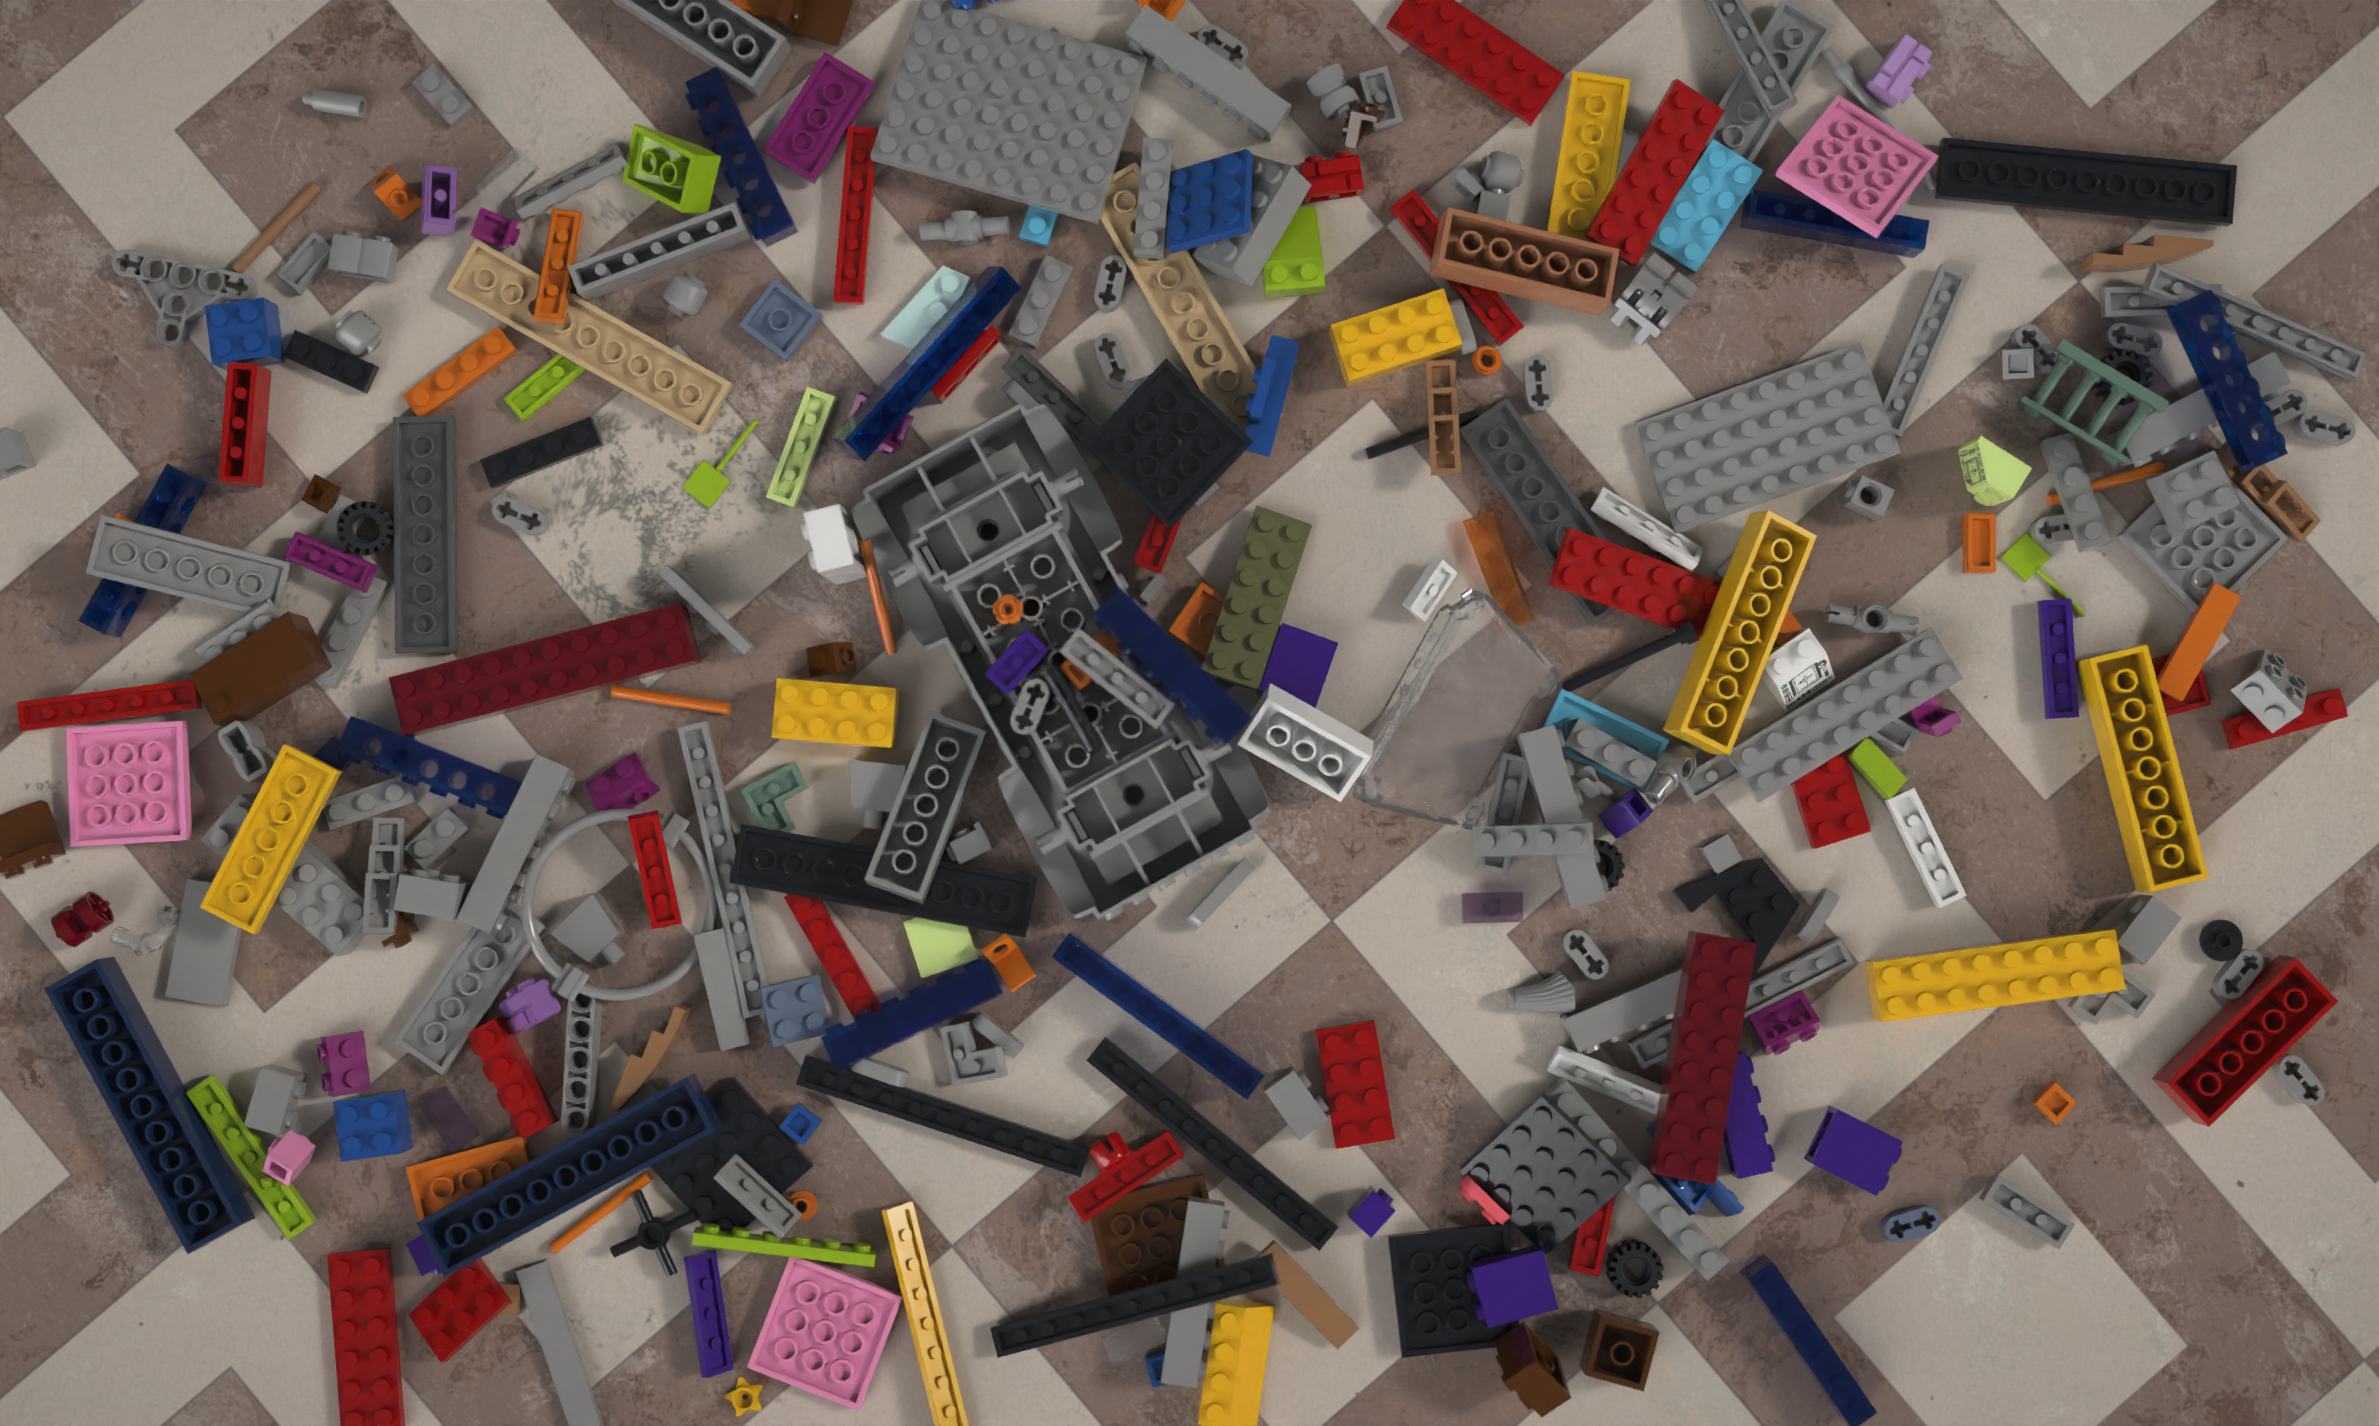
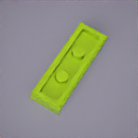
M557 354L503 399L520 420L525 422L584 374L587 369Z

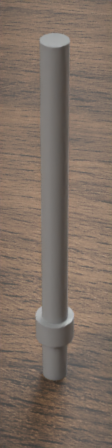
M1831 46L1825 49L1821 55L1835 71L1833 75L1839 83L1843 82L1867 113L1895 129L1853 75L1855 71L1848 62L1844 64ZM1930 172L1921 181L1929 192L1937 186V181Z

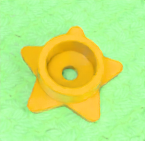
M743 1377L738 1378L736 1389L725 1394V1398L731 1401L735 1407L736 1416L740 1417L748 1410L761 1411L762 1406L758 1396L763 1386L761 1384L750 1385ZM743 1395H748V1399H743Z

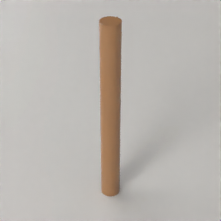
M312 181L231 267L242 274L318 195L322 188Z

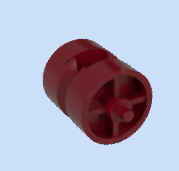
M90 891L75 900L72 906H66L51 917V923L56 932V937L61 938L69 946L77 947L91 938L93 932L98 933L114 922V915L109 907V901H105L98 894Z

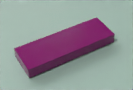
M296 531L284 556V559L365 593H367L378 568V565Z

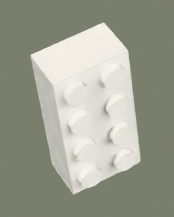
M840 504L803 513L805 521L801 522V529L804 539L809 540L812 551L808 552L812 569H816L817 573L836 585L866 578L867 574L859 546V541L862 539L852 515Z
M1271 683L1242 725L1237 745L1340 802L1372 758L1373 740Z

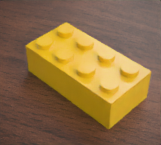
M1444 288L1332 324L1329 329V335L1347 387L1457 352L1462 346Z
M777 678L771 738L896 749L901 690L889 687Z

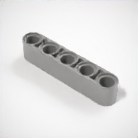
M578 993L573 1002L568 999L561 1122L563 1128L571 1134H578L590 1128L595 1123L597 1109L602 1000L591 997V1003L589 1006H585L580 1001V993ZM580 1021H585L589 1025L590 1030L587 1036L582 1035L578 1030ZM578 1051L586 1053L588 1057L586 1066L578 1063L576 1058ZM577 1081H581L586 1086L584 1096L579 1095L575 1091V1083ZM575 1111L583 1114L585 1120L583 1126L577 1125L574 1122L573 1114Z

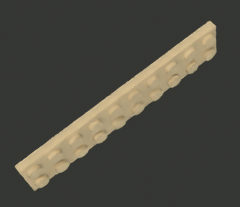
M1134 162L1113 175L1100 221L1125 261L1197 388L1245 433L1250 412L1245 411L1249 393L1255 394L1258 383L1252 382L1256 368L1189 252L1184 250L1172 254L1166 248L1168 216L1166 218L1163 259L1133 256L1140 168Z
M475 239L446 288L448 292L698 433L705 435L733 387L731 382L571 292L565 324L535 321L533 313L540 275L479 240Z

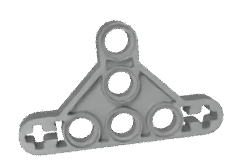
M132 250L117 251L111 260V266L117 274L138 281L159 314L156 326L157 339L172 348H178L186 343L191 323L206 314L205 305L224 303L227 300L255 299L258 294L257 283L247 275ZM130 260L140 265V270L134 267L125 268L122 266L123 262ZM155 263H161L163 266L162 274L157 278H152L150 275L151 266ZM183 269H190L192 273L191 280L188 283L181 284L178 279L179 273ZM212 275H218L221 279L219 287L210 290L207 286L208 278ZM230 283L239 286L245 284L248 286V290L239 292L229 288ZM178 297H183L185 300L184 309L180 312H174L172 302ZM170 326H176L179 330L178 337L173 341H168L165 337V332Z

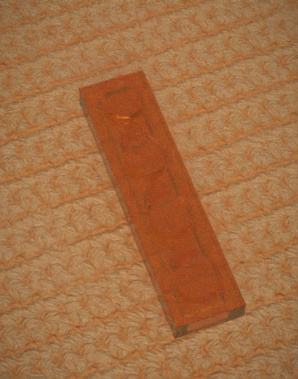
M1488 510L1462 521L1505 632L1534 621L1533 612L1493 510Z

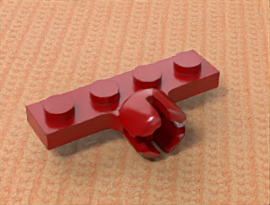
M1115 1131L1108 1133L1103 1138L1111 1153L1108 1152L1100 1139L1092 1144L1089 1154L1099 1168L1100 1175L1067 1197L1082 1223L1090 1220L1184 1157L1169 1131L1134 1152L1128 1148L1121 1135Z

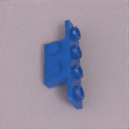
M1272 335L1263 366L1258 364L1256 366L1252 381L1258 383L1256 393H1249L1245 411L1250 412L1245 434L1253 441L1246 449L1247 452L1266 457L1271 454L1299 348L1298 341Z
M1655 1122L1649 1124L1646 1127V1131L1652 1137L1654 1134ZM1648 1170L1688 1215L1695 1214L1707 1199L1725 1217L1740 1214L1744 1210L1737 1196L1728 1190L1718 1178H1716V1184L1712 1185L1657 1175Z

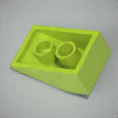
M634 124L626 159L627 166L624 168L622 181L682 213H708L721 156L697 144L639 124Z
M1316 206L1298 208L1264 265L1262 274L1265 299L1323 294L1325 278Z

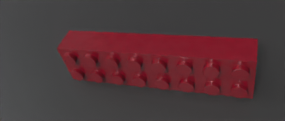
M1691 930L1688 932L1648 1169L1654 1174L1712 1185L1716 1184L1757 943Z

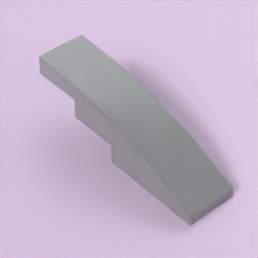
M373 818L372 845H369L368 873L365 875L363 934H395L398 911L393 910L399 875L403 871L405 818Z

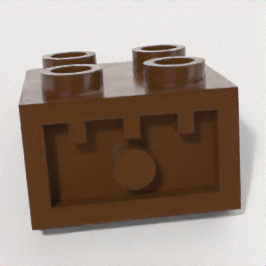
M782 0L776 19L783 31L838 47L853 0Z

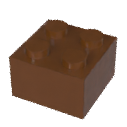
M1594 1308L1579 1367L1586 1376L1644 1391L1660 1332L1653 1324Z
M1524 1322L1495 1341L1498 1352L1496 1359L1503 1370L1502 1381L1511 1392L1515 1390L1519 1394L1521 1401L1527 1409L1531 1410L1533 1408L1541 1417H1544L1571 1398L1559 1358Z

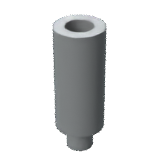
M315 89L313 93H303V103L312 105L313 110L360 118L364 116L366 111L364 96Z

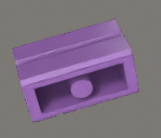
M433 165L425 166L422 175L421 233L452 236L455 228L454 213L456 210L457 169Z
M531 978L505 993L507 999L501 1002L499 1008L504 1018L509 1019L507 1024L512 1034L517 1035L560 1012L561 1006L556 996H552L553 990L550 989L551 986L548 980L542 979L535 982L534 978Z

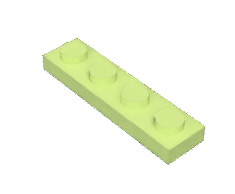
M807 386L766 498L796 509L837 398L835 396Z

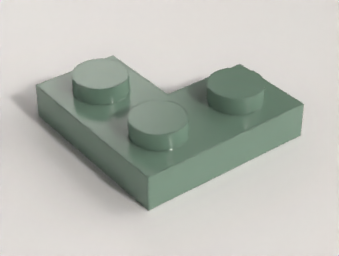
M792 762L741 789V792L760 827L790 832L796 829V826L783 801L809 787L796 762Z

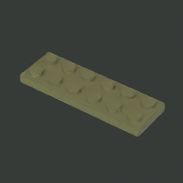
M1256 505L1200 671L1201 673L1257 692L1312 524Z

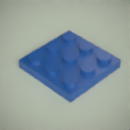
M1248 149L1170 171L1166 248L1172 254L1251 232L1253 154Z

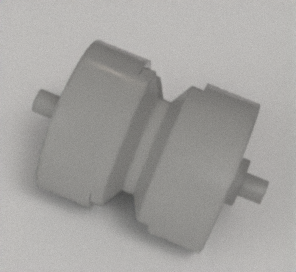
M1336 63L1324 69L1322 65L1316 68L1318 73L1308 80L1307 86L1314 97L1322 99L1320 109L1327 121L1337 119L1342 115L1345 119L1349 118L1348 112L1358 105L1360 99L1354 88L1345 85L1347 82L1346 74L1341 65Z

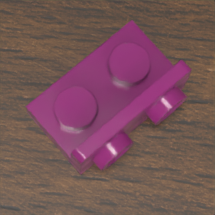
M1802 990L1748 1016V1021L1763 1044V1051L1766 1056L1773 1052L1775 1055H1779L1787 1051L1791 1047L1790 1044L1798 1040L1805 1042L1812 1039L1818 1034L1817 1031L1820 1028V1019Z

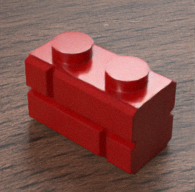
M1343 151L1334 154V158L1322 160V156L1305 158V162L1300 163L1299 173L1312 186L1303 199L1304 204L1361 196L1364 184L1359 154L1351 155L1350 151Z

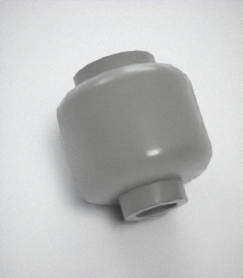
M1493 151L1489 156L1485 155L1481 160L1478 177L1481 179L1484 188H1497L1503 190L1504 194H1508L1514 187L1521 185L1524 170L1521 169V162L1518 157L1500 151Z
M687 271L683 275L675 274L664 292V299L670 304L668 310L684 318L686 313L697 315L708 296V291L704 287L706 283Z
M349 310L334 327L337 329V340L355 355L362 354L364 351L371 354L382 342L378 338L381 333L380 325L360 310L354 313Z

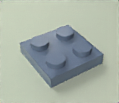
M774 278L739 326L788 363L822 319L823 315Z
M819 975L759 988L771 1047L831 1033Z

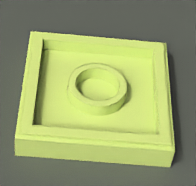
M919 918L903 922L921 979L979 959L968 927Z

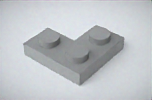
M2123 971L2126 990L2075 996L2068 1007L2097 1025L2112 1002L2134 1018L2139 1019L2156 994Z
M970 1021L939 1028L953 1086L996 1079L1008 1075L1002 1046L977 1050Z

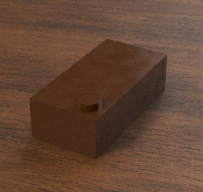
M286 612L191 672L190 676L214 725L226 727L235 720H250L331 669L332 665L308 618Z

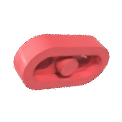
M1466 1174L1459 1182L1462 1186L1459 1192L1471 1204L1476 1200L1484 1208L1481 1211L1482 1215L1493 1225L1497 1221L1503 1225L1511 1217L1469 1175Z

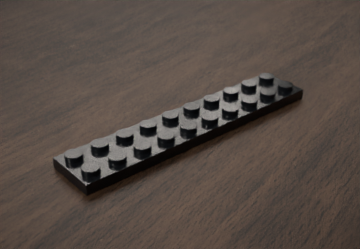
M1942 138L1939 142L1935 199L2217 226L2233 224L2237 165Z
M741 825L729 880L730 884L1026 938L1037 878L940 860L924 904L866 883L864 879L876 848L752 825Z

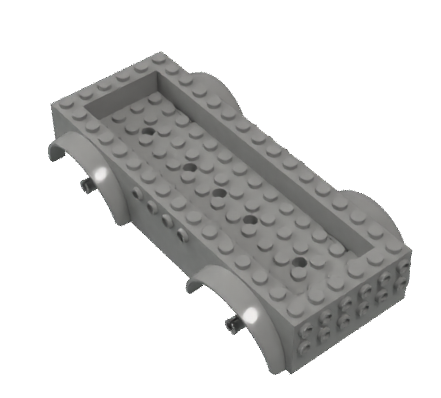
M1021 402L861 490L865 499L851 509V515L862 540H871L878 573L902 617L925 650L936 648L942 644L947 646L955 661L954 666L962 679H965L970 688L968 691L976 705L980 706L984 714V721L990 731H993L998 739L997 744L1005 757H1008L1012 765L1011 768L997 778L1010 812L1042 872L1066 910L1074 919L1093 912L1097 920L1104 916L1106 920H1109L1124 911L1122 906L1132 902L1133 906L1149 898L1148 892L1158 887L1162 891L1176 883L1174 877L1184 872L1187 877L1202 868L1201 862L1210 857L1214 862L1229 853L1227 851L1228 847L1236 843L1241 847L1255 839L1253 834L1259 830L1254 822L1264 817L1270 811L1269 802L1259 776L1246 750L1237 745L1238 735L1201 678L1194 671L1184 672L1176 677L1172 675L1169 669L1172 666L1171 661L1164 650L1159 651L1154 642L1158 640L1150 624L1145 626L1140 617L1143 614L1136 598L1130 599L1125 590L1129 586L1121 572H1115L1106 555L1122 543V535L1112 510L1076 445L1056 416L1045 404L1026 410ZM991 523L996 525L998 535L995 539H983L981 529L985 524ZM1002 595H1013L1015 599H1019L1022 602L1023 611H1021L1022 616L1018 622L1005 625L997 621L996 614L993 613V605L996 600H1000ZM1030 602H1036L1040 606L1038 614L1033 617H1028L1024 613L1025 606ZM1006 607L1005 611L1010 612L1011 608ZM1106 627L1126 650L1117 659L1175 704L1155 729L1094 679L1080 691L1066 674L1060 670L1070 688L1074 687L1076 691L1074 695L1082 709L1094 707L1098 710V719L1091 724L1103 744L1088 753L1085 752V748L1072 729L1058 703L1055 704L1052 698H1054V695L1050 689L1049 700L1038 727L1033 733L1025 736L1019 735L1013 730L1010 723L1012 712L1025 683L1031 679H1040L1046 683L1040 673L1053 666L1054 658L1061 654L1059 651L1078 628L1093 638ZM1027 629L1050 651L1007 695L985 673ZM1056 683L1068 705L1071 706L1060 685ZM1036 685L1034 689L1029 688L1027 691L1031 694L1029 702L1031 706H1034L1038 697H1044L1040 685ZM1027 708L1023 717L1017 716L1016 721L1020 724L1019 729L1024 730L1026 726H1032L1033 722L1029 719L1031 709ZM1073 711V713H1074L1076 719L1078 720L1080 726L1082 727L1083 731L1085 732V734H1087L1085 728L1083 727L1082 723L1080 722V720H1079L1078 716L1076 715L1075 711ZM1138 786L1142 789L1143 798L1139 803L1133 804L1126 799V791L1129 787Z

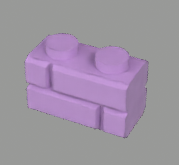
M1903 33L1869 79L1864 89L1868 94L1878 98L1881 103L1889 108H1893L1899 101L1904 104L1914 91V88L1910 86L1915 78L1921 80L1930 68L1931 64L1927 61L1933 54L1932 51Z

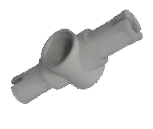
M962 210L951 213V218H946L945 221L920 223L919 231L922 241L947 239L948 242L952 241V244L956 246H973L979 243V239H984V236L1010 234V222L1008 216L982 218V215H977L975 211Z
M1828 604L1826 607L1827 613H1834L1825 615L1826 623L1850 625L1852 629H1858L1864 634L1875 632L1888 634L1891 631L1915 636L1918 631V627L1909 626L1919 624L1918 617L1893 614L1891 610H1886L1879 605L1869 607L1855 605L1854 608ZM1869 612L1873 613L1877 618L1875 627H1871L1866 621Z
M1683 741L1673 751L1664 750L1660 753L1656 764L1657 778L1645 792L1646 798L1651 803L1661 805L1672 787H1677L1680 781L1687 783L1692 780L1697 769L1695 755L1700 748Z

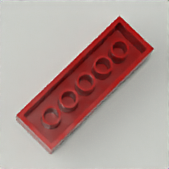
M2278 955L2254 979L2243 995L2233 999L2152 1080L2193 1122L2210 1127L2311 1029L2338 1000L2296 957Z

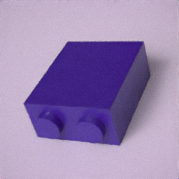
M1282 623L1257 692L1264 693L1271 683L1316 708L1338 642Z
M1829 1106L1804 1159L1877 1196L1879 1191H1882L1888 1183V1172L1892 1164H1895L1902 1154L1901 1145L1903 1141L1839 1109Z
M1539 1244L1469 1262L1471 1272H1467L1466 1276L1470 1290H1476L1479 1301L1474 1302L1478 1320L1484 1319L1488 1328L1559 1309L1544 1252Z

